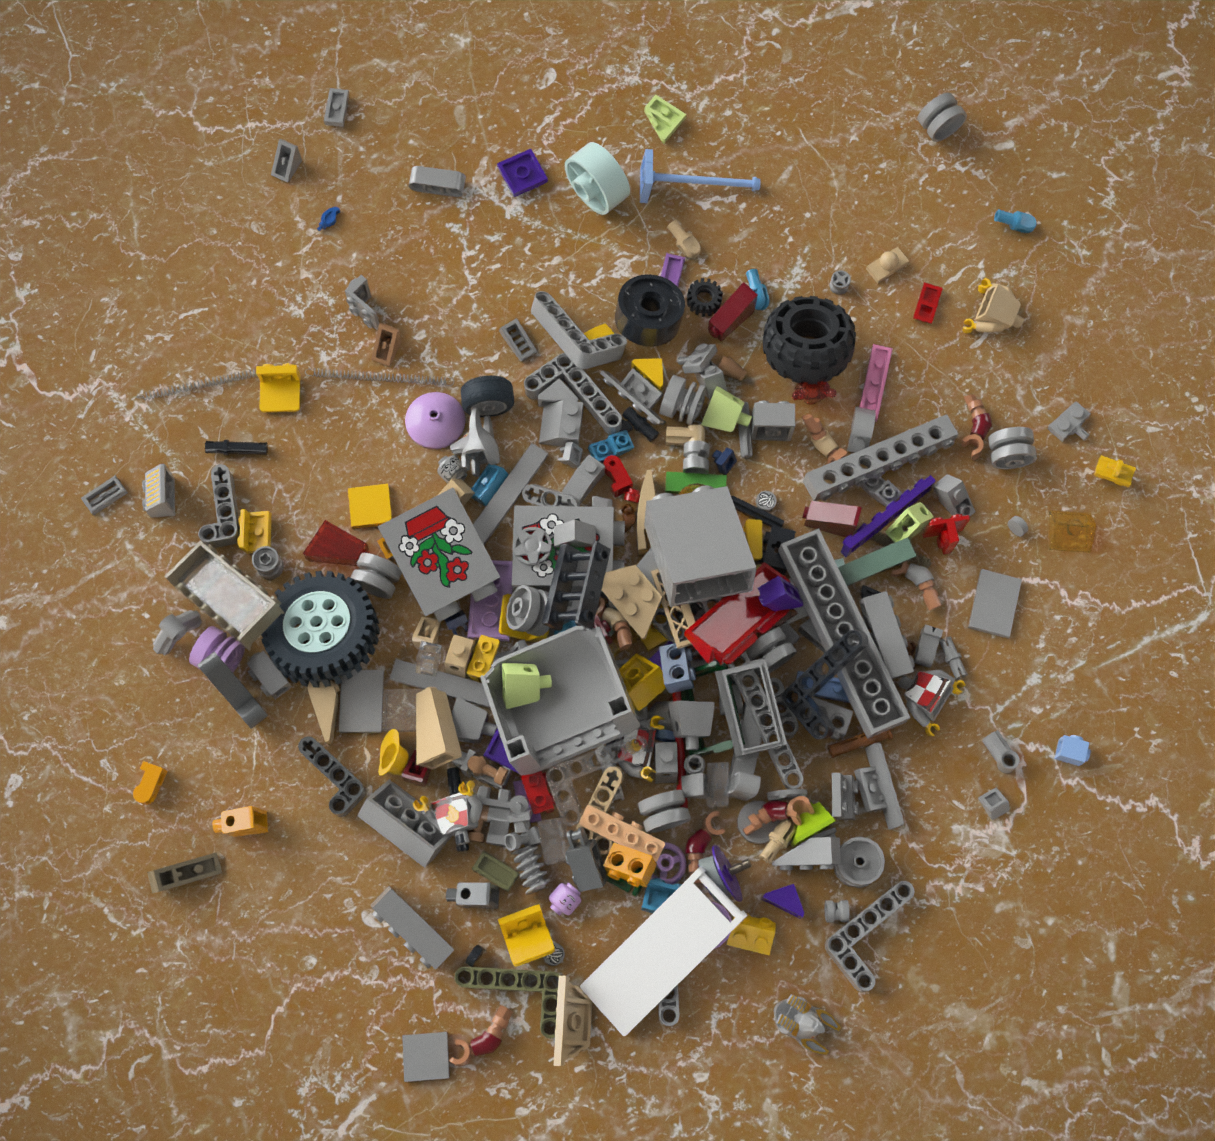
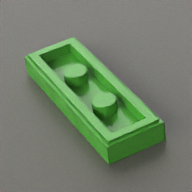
M666 472L665 493L687 494L692 493L701 486L725 487L727 475Z

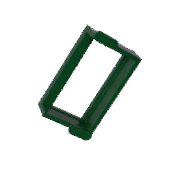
M718 661L696 667L694 668L696 678L716 671L728 669V664L723 663L720 665ZM680 674L676 679L682 678L684 674ZM728 675L726 678L742 742L745 745L730 675ZM693 689L681 691V701H695ZM699 738V750H689V754L703 757L732 749L733 743L732 740H728L705 748L703 738Z

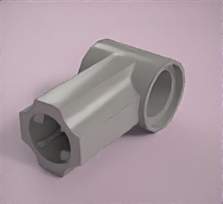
M998 730L994 731L982 739V742L997 762L998 769L1003 773L1013 772L1019 765L1020 758L1016 752L1011 750ZM1003 758L1011 759L1013 766H1007Z

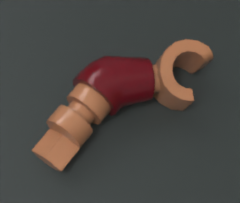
M970 394L964 396L969 411L972 413L973 425L970 435L964 437L961 446L974 445L977 449L972 451L971 460H977L982 454L983 440L992 428V420L990 414L986 413L985 409H982L984 406L981 399H977L975 395Z
M797 796L789 803L772 800L763 804V808L758 810V814L755 815L753 813L748 816L751 825L742 830L748 836L761 828L763 823H774L778 820L792 818L796 825L801 826L802 821L799 815L804 812L813 814L815 811L809 799L804 796Z
M719 811L706 815L702 822L703 829L700 828L687 840L685 854H688V860L691 861V864L688 865L690 876L699 868V860L703 859V854L706 853L705 850L712 840L711 836H718L725 832L722 828L715 830L711 826V819L719 817ZM698 879L694 882V884L702 882Z
M500 1005L492 1020V1027L489 1026L482 1035L470 1040L471 1043L469 1044L460 1039L455 1040L458 1047H464L465 1053L462 1058L455 1059L452 1057L449 1061L455 1066L461 1067L471 1061L473 1054L476 1057L493 1053L502 1042V1030L507 1028L513 1011Z

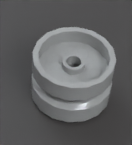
M944 93L934 98L918 114L917 120L924 129H927V134L933 142L949 137L966 121L967 114L961 106L957 105L958 102L952 93Z
M1028 427L1005 428L992 433L988 437L989 447L993 451L991 461L995 468L1015 469L1030 465L1037 460L1036 448L1033 446L1035 442L1033 430Z
M361 553L356 563L359 569L354 570L350 578L354 580L355 584L358 582L363 591L365 590L371 595L385 599L392 598L396 589L393 583L398 582L402 575L399 566L377 555Z
M527 585L518 586L512 593L507 605L506 619L509 628L535 636L544 635L550 628L542 624L549 592L541 589L537 590Z
M778 627L758 638L746 650L750 661L766 660L768 671L771 673L789 661L797 653V650L792 643L782 644L786 639V635ZM760 668L754 669L758 677L761 678Z
M682 790L660 793L638 803L640 814L650 816L643 822L646 833L650 834L668 830L691 820L688 808H677L685 802Z
M855 837L840 846L841 864L833 865L834 872L842 883L849 887L861 888L868 886L880 877L884 870L885 859L883 851L877 843L869 838ZM856 859L861 860L860 863L862 864V866H859L856 863Z

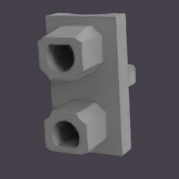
M522 795L514 796L510 801L511 811L508 815V822H514L515 833L527 832L531 826L530 819L533 815L531 806L529 807L526 797Z

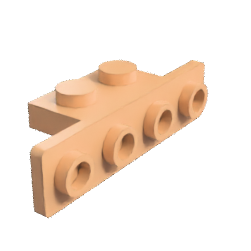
M587 805L579 821L581 826L620 845L651 855L656 862L658 861L665 846L664 841L643 831L644 826L632 821L629 824L623 821L624 816L614 811L612 814H609L591 805Z

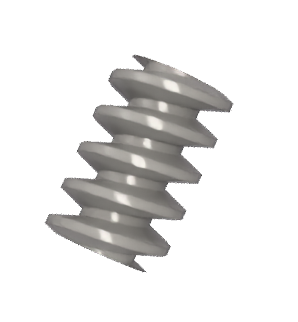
M527 846L511 853L517 855L514 858V862L521 863L516 867L517 871H524L520 874V879H527L522 884L523 887H530L525 892L526 895L545 889V885L550 882V879L542 878L547 873V871H540L544 863H537L541 854L533 853L538 849V846Z

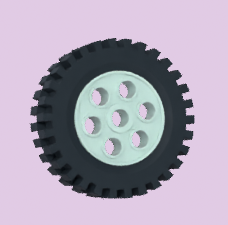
M316 571V577H312L310 572L305 573L304 580H300L299 576L293 578L295 584L290 585L289 582L283 584L285 591L282 592L278 589L275 592L277 599L281 602L279 607L284 611V614L281 613L261 634V640L269 657L283 676L286 678L290 677L294 683L300 681L302 686L308 687L310 681L313 687L319 688L320 682H323L325 687L331 686L330 680H335L336 684L342 683V676L346 675L347 679L353 677L351 673L353 669L357 673L362 670L361 662L366 665L368 664L370 659L367 653L374 655L376 650L373 644L378 645L379 639L377 634H380L379 620L366 591H363L358 582L355 584L352 578L348 577L346 579L344 574L338 573L337 577H335L333 571H327L326 576L323 575L322 571ZM310 640L308 643L303 644L304 641Z

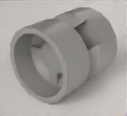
M688 441L684 443L683 456L685 459L683 460V473L708 474L709 460L707 458H709L710 451L708 443L704 441Z
M262 546L256 549L252 555V564L264 579L272 580L282 574L284 564L274 548Z

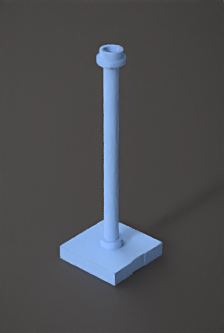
M645 149L640 167V203H648L655 181L748 187L752 191L760 189L761 181L757 177H753L752 180L655 173L653 171V149Z

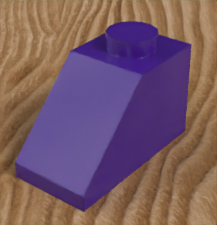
M780 576L758 587L761 604L773 611L804 606L797 587Z

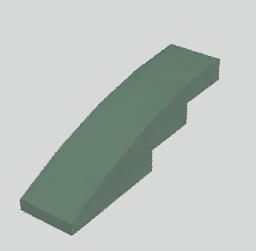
M909 537L844 564L838 567L846 585L850 586L906 562L917 555Z

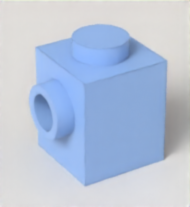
M1064 735L1058 740L1054 759L1080 766L1089 760L1091 750L1088 749L1089 742L1083 741V738L1080 736L1071 735L1069 737Z

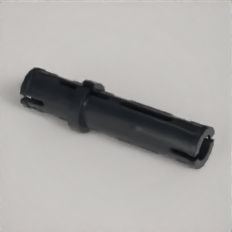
M229 440L206 441L205 453H219L225 456H229V454L267 455L268 443L231 442Z

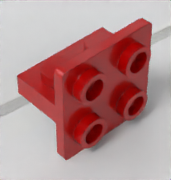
M956 514L949 519H943L942 517L934 518L928 523L922 533V537L938 536V548L942 549L943 555L950 554L959 543L957 532L963 531L970 521V516Z

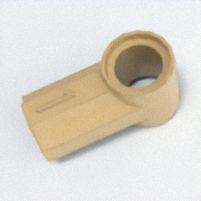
M690 425L688 427L667 426L666 445L684 446V443L688 441L705 442V427L702 425Z

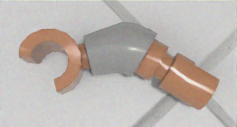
M906 561L901 563L900 569H893L892 577L905 574V577L914 582L916 587L919 586L920 591L924 592L922 596L929 611L941 606L937 590L933 589L935 586L933 583L934 577L926 567L913 563L908 565Z

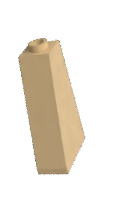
M427 687L416 694L417 765L432 770L462 757L446 692L437 690L436 687Z

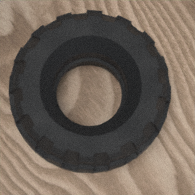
M818 296L794 297L791 301L786 300L782 302L768 316L763 334V352L766 354V360L771 368L776 370L778 375L785 379L789 378L792 379V382H805L808 384H817L820 381L827 382L832 380L833 377L839 376L847 368L848 362L852 360L856 341L855 325L850 315L845 312V309L840 305H835L829 299H820ZM801 336H813L818 339H807Z

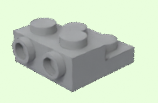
M832 773V817L837 820H855V815H859V803L855 802V793H858L859 785L858 780H855L853 775Z

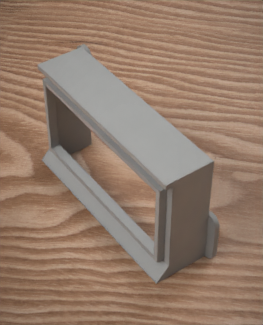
M753 660L745 662L739 667L716 671L715 675L736 759L743 761L756 758L759 752L786 746L787 742L766 660ZM760 668L778 741L744 749L726 676Z

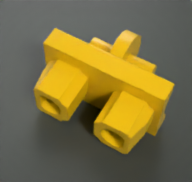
M1101 455L1094 475L1098 478L1115 482L1117 485L1129 487L1136 468L1124 464L1123 460L1119 459L1116 461Z

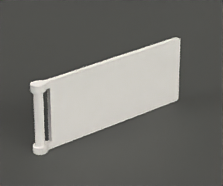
M702 866L580 985L583 992L623 1036H626L748 916L744 910L740 911L705 873L706 870ZM699 879L735 917L732 922L694 884L696 880Z

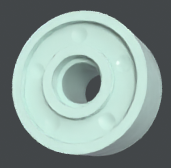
M590 142L565 161V172L570 184L582 201L596 213L601 215L607 214L630 195V186L624 171L615 158L601 145Z

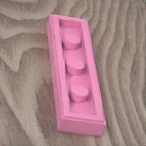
M873 344L859 407L875 410V422H877L893 348Z

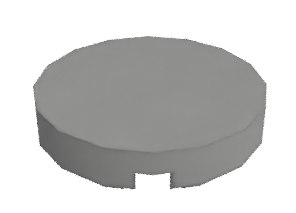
M752 801L746 804L739 812L737 818L739 832L744 839L754 844L769 842L768 835L770 832H773L780 822L778 820L774 823H763L761 828L748 836L745 835L742 829L751 825L748 816L753 813L755 815L758 814V810L763 808L762 805L766 803L764 801Z

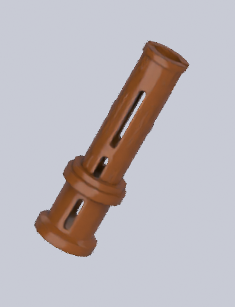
M889 729L868 739L865 733H861L828 745V750L831 757L835 758L841 754L885 739L892 740V731Z

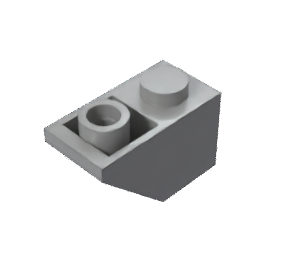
M712 361L708 363L703 372L694 373L699 385L706 386L705 396L709 400H711L717 386L727 391L723 372Z
M947 474L933 485L939 502L952 516L956 514L971 516L975 513L962 480Z

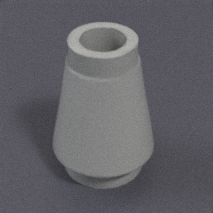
M693 754L685 759L684 768L689 775L702 773L705 769V761L701 756ZM690 766H695L696 770H692Z

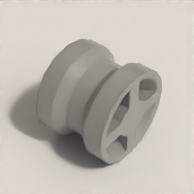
M843 270L834 272L829 284L830 290L837 295L847 292L851 281L850 275Z

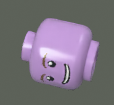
M569 882L567 884L560 883L549 896V900L552 903L550 908L559 916L562 913L571 915L581 903V893Z

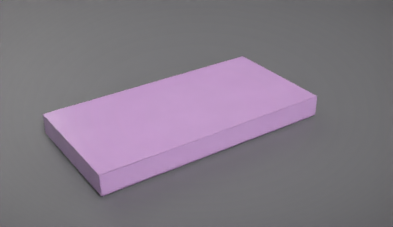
M492 560L500 575V578L493 581L498 591L478 602H475L471 594L467 638L479 640L480 636L484 635L499 641H509V636L499 633L503 595L513 593L512 561Z

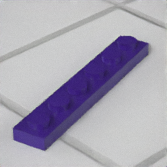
M931 475L925 480L921 478L911 491L907 489L897 502L892 501L886 507V511L883 513L878 512L871 519L872 522L868 525L864 523L859 527L854 536L849 535L842 542L843 547L840 552L845 558L901 515L908 507H911L930 492L936 480Z

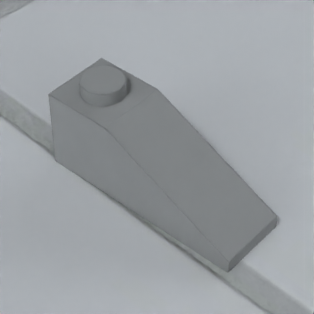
M588 455L576 469L562 492L577 497L581 504L605 475V465L591 455ZM571 500L568 502H560V504L574 506L573 504H571Z

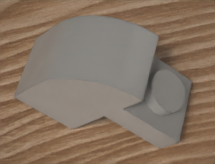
M855 407L847 451L858 452L869 447L875 424V410Z

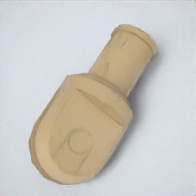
M677 220L672 221L667 228L677 239L676 246L687 258H696L701 252L699 242L691 232H685Z
M788 819L780 821L773 832H770L768 835L769 843L759 857L771 864L778 851L787 848L788 842L796 831V826Z

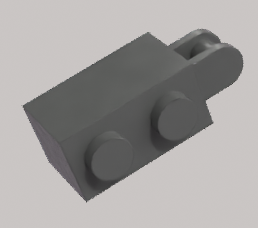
M583 827L578 828V831H567L570 847L565 852V860L571 867L572 879L574 884L577 885L579 892L604 887L609 876L603 867L604 862L596 840H588Z

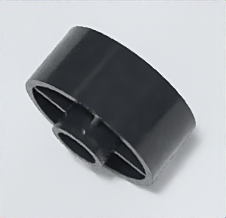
M651 274L633 277L620 289L615 311L616 326L626 339L635 344L647 347L666 344L677 335L685 310L684 296L672 281L664 277Z

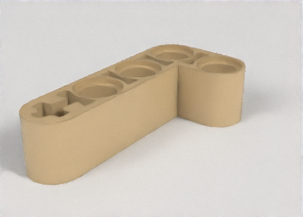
M611 766L604 771L588 805L605 813L608 812L624 780V772L620 767ZM614 771H617L616 775L619 777V779H615L611 784V786H614L615 788L613 789L608 785H603L604 782L607 784L611 780L609 772L612 773ZM602 789L609 792L610 797L608 801H602L599 798V792ZM578 823V825H577L575 831H578V828H581V827H583V826H581V825ZM589 830L590 838L588 840H596L600 854L609 853L615 842ZM601 838L609 841L610 846L608 849L600 848L599 840Z

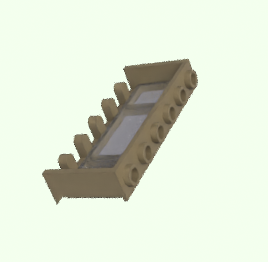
M199 541L164 577L180 593L250 651L252 643L281 613L284 614V611L279 607L281 602L273 595L271 597L267 596L268 592L261 585L256 587L254 585L256 582L247 574L245 576L241 575L243 572L235 564L230 566V561L224 555L218 556L217 550L210 544L206 546Z

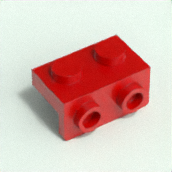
M539 771L534 774L520 775L533 814L546 811V814L554 812L553 805H556L557 802L554 793L548 792L546 785H549L550 782L547 773Z

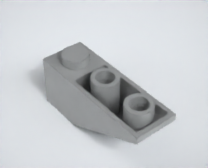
M810 838L773 861L772 866H780V870H793V866L800 865V870L813 869V865H820V869H833V865L841 864L840 838Z

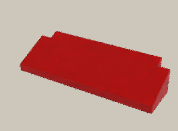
M764 562L756 569L752 591L725 596L685 631V637L708 664L714 659L720 665L723 663L732 664L757 641L756 634L758 632L765 634L790 611V609L773 611L768 607H764L759 600L760 593L758 587L777 576L790 583L789 579Z

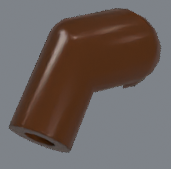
M624 504L621 507L623 521H625V533L636 522L635 510L630 504Z

